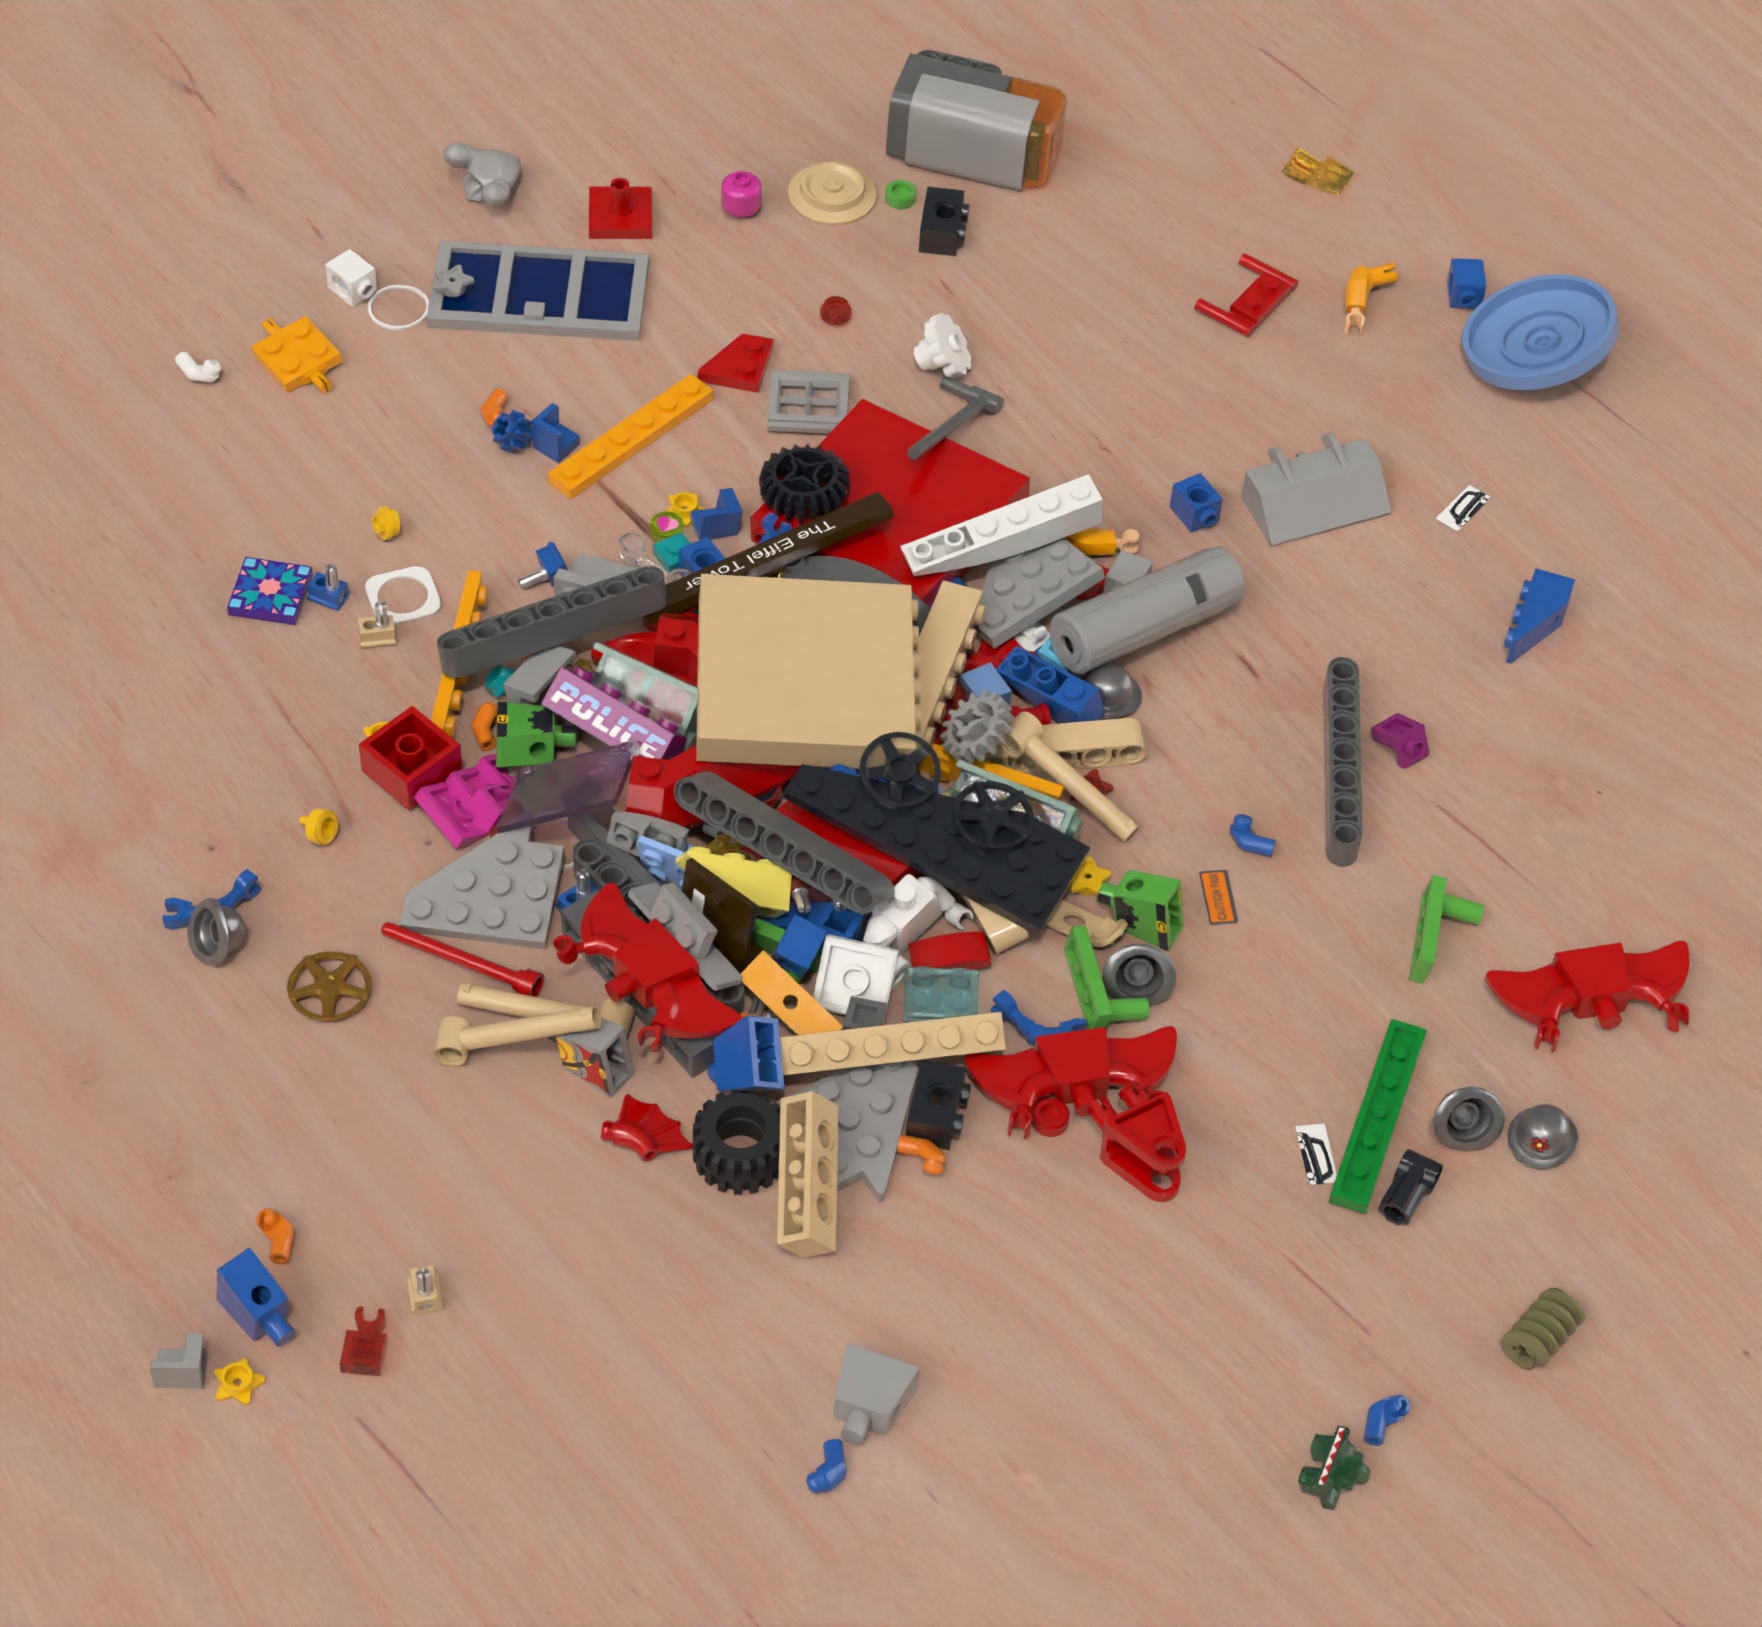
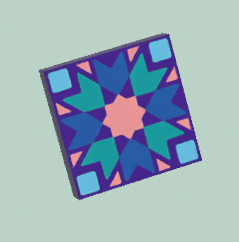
M245 557L227 606L228 615L296 625L308 590L307 585L313 576L312 567Z

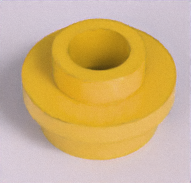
M386 506L378 507L376 514L372 517L373 530L375 534H379L382 540H390L392 536H397L400 532V519L397 511Z

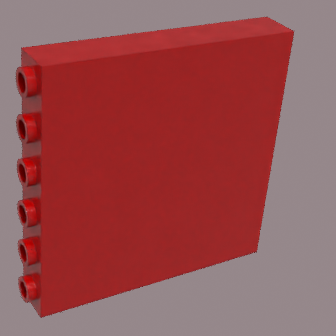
M861 399L818 446L822 445L824 452L833 450L834 455L842 457L844 465L848 467L850 491H848L845 505L841 507L879 492L892 506L895 517L805 557L833 556L868 565L887 574L903 585H911V592L930 608L935 601L942 582H952L957 576L961 578L970 567L914 576L900 546L1029 497L1030 477L947 438L943 439L918 459L913 460L908 456V449L932 431L865 399ZM765 502L750 517L751 541L756 544L761 541L765 534L762 528L764 517L769 512L775 514L773 509H767ZM784 514L778 516L773 528L777 530L782 521H785L792 525L791 529H794L812 520L804 519L801 524L799 519L793 518L788 522Z

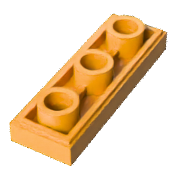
M764 950L741 973L743 977L741 981L797 1035L842 1030L843 1026ZM790 997H795L798 1000V1004L794 1009H787L785 1007V1002Z

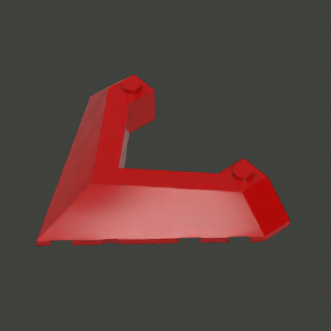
M664 612L659 617L656 633L654 667L665 672L689 675L696 683L698 679V617ZM696 745L670 760L633 756L625 812L656 817L682 827L688 826L691 829L705 821L683 809L677 803L674 796V786L681 778L702 771H710L757 798L785 785L786 781L794 777L800 766L696 761Z

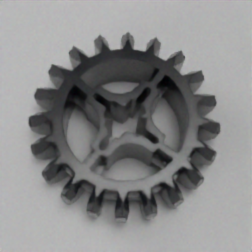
M794 443L792 449L788 450L782 447L779 454L771 453L769 461H764L761 475L759 476L760 495L762 500L765 501L767 509H773L775 515L781 516L785 514L788 522L793 518H797L802 524L804 519L814 520L845 505L848 491H850L848 467L844 465L842 457L834 455L833 450L824 452L822 445L817 448H811L809 443L805 447H798Z

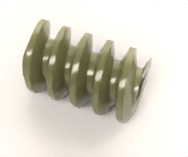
M1549 1288L1539 1295L1538 1300L1533 1302L1529 1310L1521 1315L1520 1320L1513 1324L1511 1330L1505 1333L1501 1341L1502 1347L1507 1356L1522 1369L1530 1370L1535 1365L1544 1366L1548 1364L1550 1356L1558 1352L1559 1346L1567 1342V1335L1574 1334L1577 1328L1576 1325H1580L1585 1321L1584 1310L1578 1302L1558 1288Z

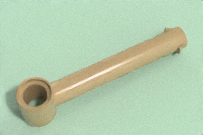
M1023 711L1008 724L1013 730L1011 733L1004 734L1005 745L998 744L1007 755L1018 758L1025 753L1056 782L1064 786L1065 790L1102 823H1105L1124 842H1127L1135 834L1139 826L1040 739L1044 731L1040 721L1034 715Z
M462 982L457 994V1004L468 1006L469 1008L487 1009L524 1018L581 1008L580 1005L493 988L489 989L473 985L472 983ZM611 999L605 1000L602 1003L601 1009H599L602 1018L623 1026L627 1038L635 1013L633 1007L623 1000L617 1003Z
M581 1006L579 1009L479 1026H472L464 1018L449 1016L441 1019L439 1022L433 1056L437 1062L451 1067L461 1066L466 1063L469 1050L569 1034L571 1032L593 1031L601 1027L602 1016L597 1006Z

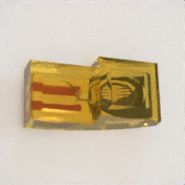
M1299 147L1296 148L1281 171L1284 175L1303 185L1338 195L1341 194L1354 174L1353 171L1330 156L1323 163Z

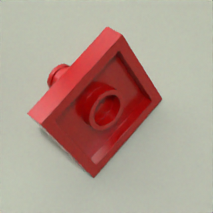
M625 178L613 179L611 186H589V239H652V187H629V181Z

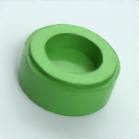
M905 180L892 181L886 186L885 201L890 207L895 209L910 208L916 202V187Z

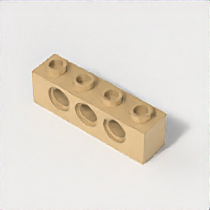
M814 1091L781 1098L777 1245L802 1258L836 1251L839 1105Z

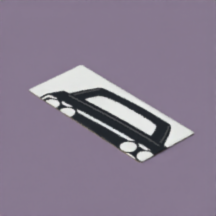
M1469 485L1436 517V520L1455 531H1459L1491 497Z
M1325 1124L1295 1126L1308 1184L1335 1183L1337 1173Z

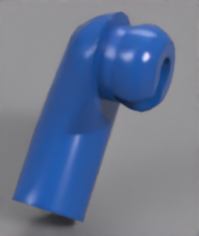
M831 1439L823 1443L825 1462L817 1467L816 1471L809 1473L807 1476V1486L815 1494H819L822 1491H831L846 1477L847 1469L843 1442L839 1439Z

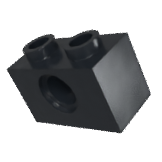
M927 186L920 226L919 252L956 256L958 244H964L966 225H961V223H967L969 215V204L964 203L965 190Z
M921 1060L907 1118V1136L928 1139L939 1149L950 1151L953 1136L960 1137L964 1115L958 1114L960 1105H968L971 1084L965 1083V1067Z

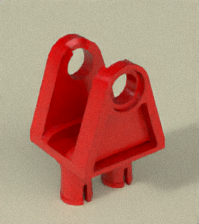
M1133 1081L1131 1085L1134 1090L1127 1084L1118 1094L1119 1098L1129 1108L1120 1114H1117L1107 1097H1099L1102 1105L1099 1104L1097 1099L1093 1100L1086 1110L1103 1132L1100 1160L1103 1164L1151 1200L1167 1202L1175 1198L1181 1184V1175L1178 1167L1185 1162L1186 1144L1169 1093L1164 1092L1150 1099L1140 1083ZM1159 1174L1165 1175L1171 1179L1172 1185L1168 1189L1163 1190L1162 1187L1152 1183L1151 1178Z

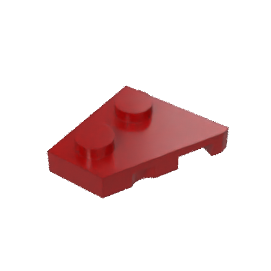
M742 333L699 368L697 379L703 383L758 393L773 351L774 339Z

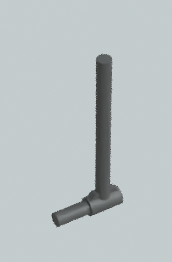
M943 376L940 388L966 398L970 404L911 446L907 451L908 456L913 460L918 459L983 409L998 414L1002 409L1004 398L975 385L971 387L950 377Z

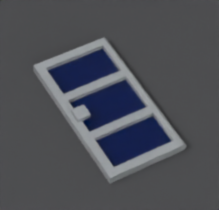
M440 241L435 270H450L456 265H461L463 274L473 277L475 282L467 285L462 295L448 297L442 294L441 291H434V285L438 282L434 272L426 317L427 328L640 340L650 262L649 254Z

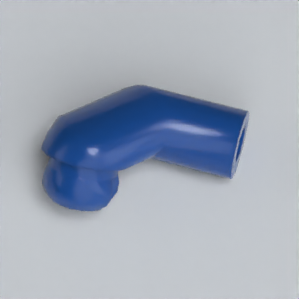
M1237 814L1233 819V824L1230 825V833L1239 847L1244 851L1272 857L1276 840L1256 835L1251 828L1252 818L1245 814Z
M1401 1394L1388 1396L1369 1407L1364 1441L1367 1444L1373 1446L1383 1444L1386 1427L1400 1421L1410 1412L1411 1405L1407 1397Z

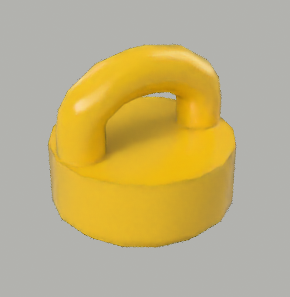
M317 808L309 816L303 815L299 817V823L305 827V834L310 842L325 846L335 838L338 830V819L333 811Z

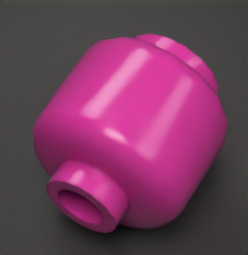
M736 171L723 179L721 184V204L727 213L736 218H746L759 210L762 200V186L757 176L746 171Z

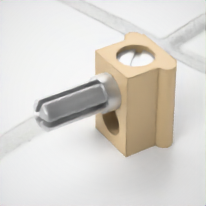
M379 601L375 603V617L358 618L361 648L396 644L393 615L387 614L386 602L381 601L383 615H380Z
M433 1265L410 1269V1277L407 1278L412 1314L417 1315L442 1310L443 1304L439 1277L437 1273H434Z

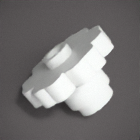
M939 313L931 317L924 324L925 339L921 340L919 345L914 348V356L918 365L923 370H936L942 367L947 377L956 379L965 375L966 371L971 369V355L966 348L967 341L960 327L953 324L949 315Z

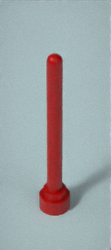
M386 922L381 927V932L386 937L512 985V989L519 994L538 997L542 990L544 974L528 968L526 970L520 969L517 972L391 922Z

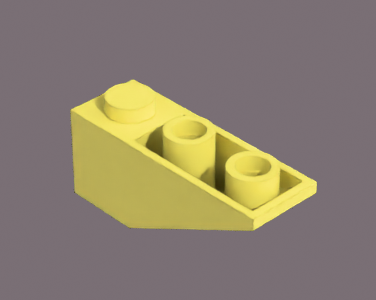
M691 847L675 860V864L685 870L688 859L693 858L756 903L758 905L757 916L777 918L789 911L792 874L768 859L754 862L745 860V855L738 853H726L720 856L711 854V850L708 848Z

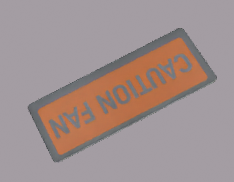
M1227 870L1200 871L1199 876L1210 924L1238 923Z

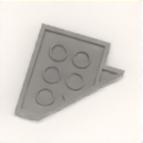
M1064 538L1020 554L991 561L982 589V605L986 606V615L982 626L976 625V634L995 649L1105 579L1102 567Z
M527 814L407 891L400 926L421 934L546 949L565 854L564 846L530 842L534 815Z
M913 1060L843 1068L789 1095L793 1096L814 1091L839 1105L837 1192L863 1180L879 1203L884 1201L897 1155L900 1134H902L918 1077V1067ZM781 1100L776 1101L781 1107Z

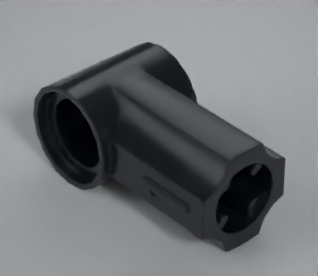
M1408 1148L1396 1169L1394 1181L1380 1203L1379 1211L1384 1214L1386 1220L1396 1225L1409 1224L1425 1194L1430 1195L1436 1186L1443 1170V1165Z

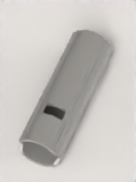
M1220 546L1199 551L1057 613L1052 618L1050 625V640L1053 650L1059 661L1073 673L1085 674L1222 613L1240 603L1245 594V580L1242 570L1229 551Z

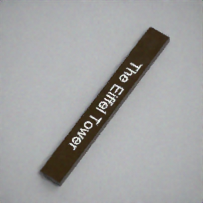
M879 492L866 496L666 584L667 605L662 610L642 616L641 618L648 626L658 622L659 617L664 612L676 614L699 604L701 574L760 577L895 517L893 508Z

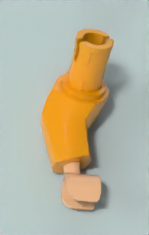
M1391 262L1369 269L1360 265L1351 270L1345 288V308L1348 313L1344 326L1346 334H1348L1349 326L1353 325L1360 329L1359 336L1363 333L1365 323L1363 314L1366 313L1368 295L1372 287L1397 282V270L1391 272L1392 269L1396 268L1394 263Z
M1090 527L1064 537V539L1085 555H1115L1116 548H1120V551L1125 550L1135 554L1139 544L1134 542L1139 540L1140 534L1137 530L1128 529L1123 532L1121 538H1116L1114 530Z

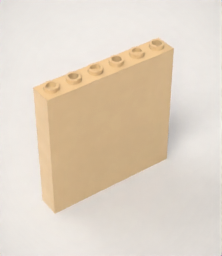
M701 574L698 615L696 761L794 766L804 764L814 767H831L841 764L849 768L859 769L864 750L877 737L891 732H906L916 735V729H920L921 708L915 707V701L919 702L920 680H914V674L919 673L920 655L919 653H913V647H918L919 627L912 625V620H917L918 600L912 599L911 585ZM891 738L899 754L909 755L921 746L910 739ZM881 743L869 754L866 768L887 764Z

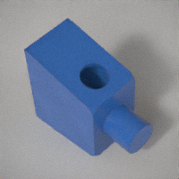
M748 1015L714 1039V1061L709 1064L707 1072L709 1078L716 1083V1088L720 1092L731 1093V1090L739 1089L740 1093L747 1094V1090L761 1093L784 1089L778 1019Z
M250 1247L217 1269V1301L253 1341H258L265 1335H268L276 1346H281L293 1337L296 1331L286 1320L288 1310L287 1296Z

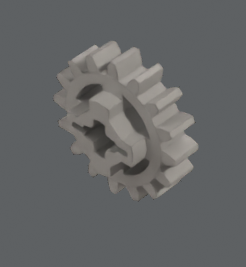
M983 690L979 697L974 692L970 693L969 701L966 703L962 699L959 700L960 708L957 711L950 710L948 713L952 716L951 720L942 723V726L947 730L940 734V738L945 742L942 746L957 761L964 760L972 764L976 757L980 762H983L986 753L996 754L995 746L997 744L1005 745L1004 734L1011 733L1013 730L1008 725V723L1014 720V716L1010 713L1012 707L996 692L990 694L987 690Z

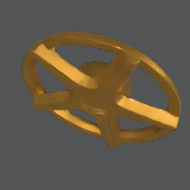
M327 951L304 956L303 960L293 969L289 976L287 992L291 1004L304 1016L318 1021H336L353 1015L366 1003L370 996L372 982L368 969L355 954L349 955L343 952ZM327 959L344 961L333 972H327L317 963ZM354 966L361 972L364 978L365 989L344 981ZM307 967L315 979L314 983L294 990L297 977ZM316 995L322 1004V1015H317L304 1009L297 999ZM344 995L360 998V1001L350 1010L333 1015L335 1002L339 1001Z

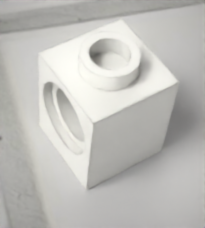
M351 249L325 264L328 288L352 307L370 298L377 292L375 268Z

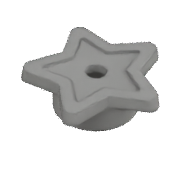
M456 265L450 270L437 269L435 270V276L438 282L434 285V291H441L442 294L448 297H457L465 292L467 285L473 284L475 281L473 277L463 274L461 265Z

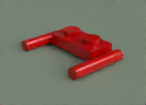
M1243 253L1239 259V265L1260 276L1230 305V311L1226 312L1201 298L1196 301L1194 309L1246 337H1250L1254 329L1266 319L1291 291L1293 292L1296 289L1299 281Z

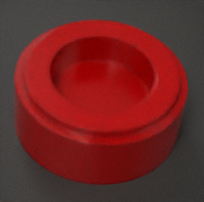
M1054 1098L1042 1099L1034 1106L1032 1127L1040 1135L1046 1137L1059 1136L1068 1128L1069 1109L1060 1100Z

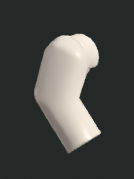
M181 352L175 358L177 366L191 381L212 383L219 378L221 365L214 359L212 361L207 359L203 365H198L188 352Z

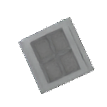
M771 370L767 431L829 434L847 415L849 374Z

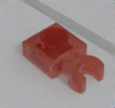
M359 1306L355 1311V1323L358 1331L346 1330L340 1360L341 1373L381 1376L387 1345V1336L385 1333H381L386 1326L385 1311L379 1308L377 1318L373 1321L364 1320V1308Z

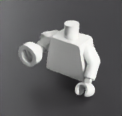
M910 874L906 875L894 887L895 893L892 902L885 907L873 911L872 917L868 921L863 941L900 950L892 990L902 982L911 966L901 955L909 948V943L915 942L942 915V911H945L946 921L960 930L964 929L959 923L960 917L963 914L971 919L974 918L971 910L954 902L955 898L941 883L930 877L916 879Z

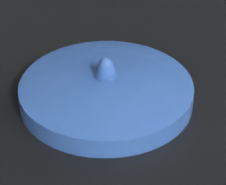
M1543 275L1515 282L1486 298L1475 308L1466 321L1462 334V343L1469 367L1483 381L1511 390L1544 389L1571 381L1599 364L1608 355L1617 340L1619 320L1613 298L1607 290L1596 282L1573 275Z

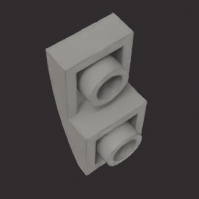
M615 811L611 818L606 842L638 857L637 840L642 835L684 852L689 829L648 815Z

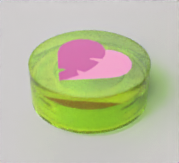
M660 512L650 520V535L656 542L680 532L684 533L683 520L674 512Z

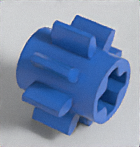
M512 410L510 415L502 412L501 416L494 421L492 426L493 442L501 444L500 449L511 453L514 452L515 448L523 451L524 447L531 442L533 437L532 421L525 419V414L516 410Z

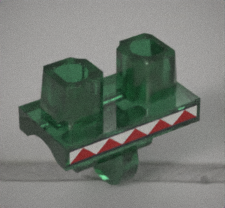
M1337 1426L1334 1435L1315 1434L1311 1444V1455L1314 1461L1323 1462L1321 1468L1304 1466L1298 1478L1302 1492L1319 1497L1324 1509L1335 1510L1342 1489L1352 1491L1354 1484H1366L1371 1475L1370 1468L1363 1462L1365 1455L1357 1451L1356 1447L1348 1440L1350 1434L1349 1427Z

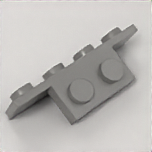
M674 882L662 885V887L657 883H650L630 889L628 897L650 921L656 918L699 963V975L713 990L717 991L740 984L743 978L742 975L712 944L718 930Z

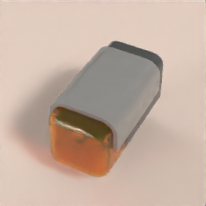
M922 50L918 54L910 53L890 100L886 154L905 158L907 165L1021 192L1023 187L1039 188L1048 181L1062 146L1067 97L1061 89L1055 86L1003 75L1001 69L994 64L934 50Z

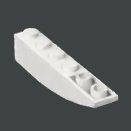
M1087 474L900 546L914 576L976 566L1044 546L1103 523V499L1090 475Z

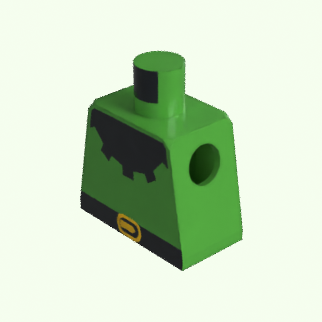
M498 702L496 767L551 764L554 762V746L575 747L576 725H555L554 711L545 706Z
M1130 870L1126 872L1118 886L1104 882L1099 889L1098 902L1114 908L1115 921L1125 919L1128 922L1125 933L1165 951L1170 950L1184 927L1181 880Z

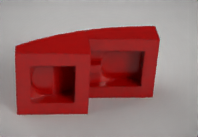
M981 931L944 934L908 944L914 974L918 980L954 969L957 976L992 965L986 935Z

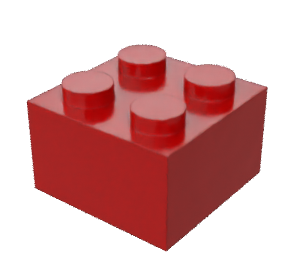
M414 706L406 709L359 743L361 771L409 811L419 804L414 796L421 787L445 782L451 772L462 770L461 745Z

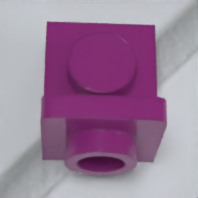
M1396 713L1371 727L1373 740L1394 749L1398 766L1403 769L1429 755L1425 726L1415 720Z

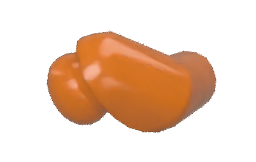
M496 388L480 409V413L490 428H492L494 421L501 416L502 406L508 400L507 393L500 388Z
M493 702L482 704L471 723L472 732L482 751H490L497 744L490 728L492 723H497L498 704Z
M900 1134L897 1153L924 1158V1172L936 1175L942 1174L943 1163H946V1155L932 1141Z
M265 1208L257 1214L256 1224L272 1242L269 1259L276 1264H286L289 1260L293 1243L294 1228L280 1213L274 1212L270 1208Z

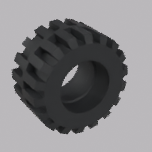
M739 1089L731 1090L730 1095H725L724 1092L716 1095L715 1101L708 1099L703 1104V1110H698L695 1116V1123H693V1162L696 1163L698 1174L705 1175V1182L710 1186L715 1183L718 1184L719 1191L726 1193L727 1189H732L735 1195H742V1190H749L750 1194L756 1193L759 1186L762 1185L764 1188H768L773 1184V1178L779 1179V1104L777 1102L770 1104V1097L765 1094L758 1097L756 1096V1091L747 1090L746 1094L740 1093ZM734 1136H747L753 1138L758 1143L746 1148H736L727 1145L723 1141Z

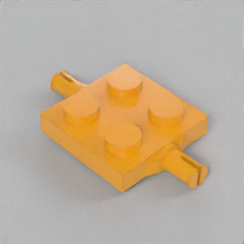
M306 315L283 328H280L273 318H267L268 322L265 319L262 322V328L270 336L251 346L253 356L287 393L309 383H314L321 393H327L326 389L329 392L332 389V383L324 375L329 369L342 362L341 353Z

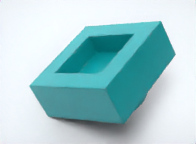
M680 532L652 544V554L665 571L671 575L679 571L678 549L691 543Z

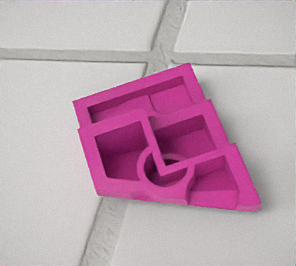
M496 754L483 756L476 767L451 772L445 782L421 787L414 796L415 800L455 849L465 847L488 836L511 821L524 809L521 796L516 790L515 777L509 776L506 767H496Z

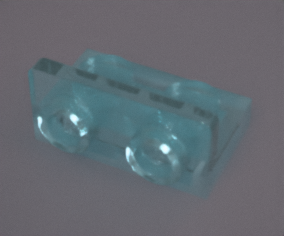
M927 966L905 968L903 1023L978 1015L979 971L965 968H930Z

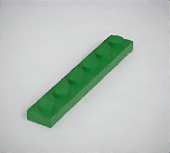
M1391 1019L1331 1191L1329 1203L1366 1214L1427 1029Z

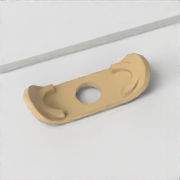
M1062 899L1046 924L1069 935L1072 927L1065 923L1064 918L1077 916L1083 920V926H1086L1091 944L1094 947L1106 946L1109 943L1113 945L1117 937L1123 936L1128 926V922L1125 919L1114 921L1109 917L1102 919Z

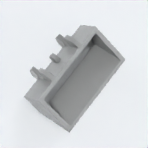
M1327 433L1321 437L1326 448L1324 450L1309 454L1304 452L1296 453L1294 458L1286 460L1280 448H1271L1268 450V455L1272 464L1246 470L1241 499L1269 545H1276L1392 513L1380 460L1366 439L1340 445L1333 433Z

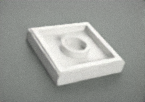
M827 934L813 998L826 1011L846 1015L851 996L887 1003L888 1010L900 950Z

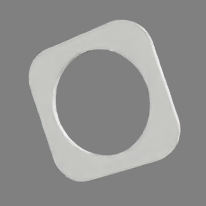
M414 566L375 575L369 578L365 584V590L374 615L375 603L379 601V591L386 583L400 578L413 579L420 582L427 589L428 598L425 604L418 610L403 614L387 610L388 615H393L394 625L433 616L441 608V601L429 571L423 567ZM379 602L380 615H383V614H382V605H381L380 602Z

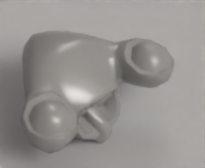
M460 142L449 144L444 148V160L452 167L468 169V174L464 179L467 200L485 201L491 208L500 207L507 202L511 188L520 173L521 162L518 157L504 151L475 149L468 144Z

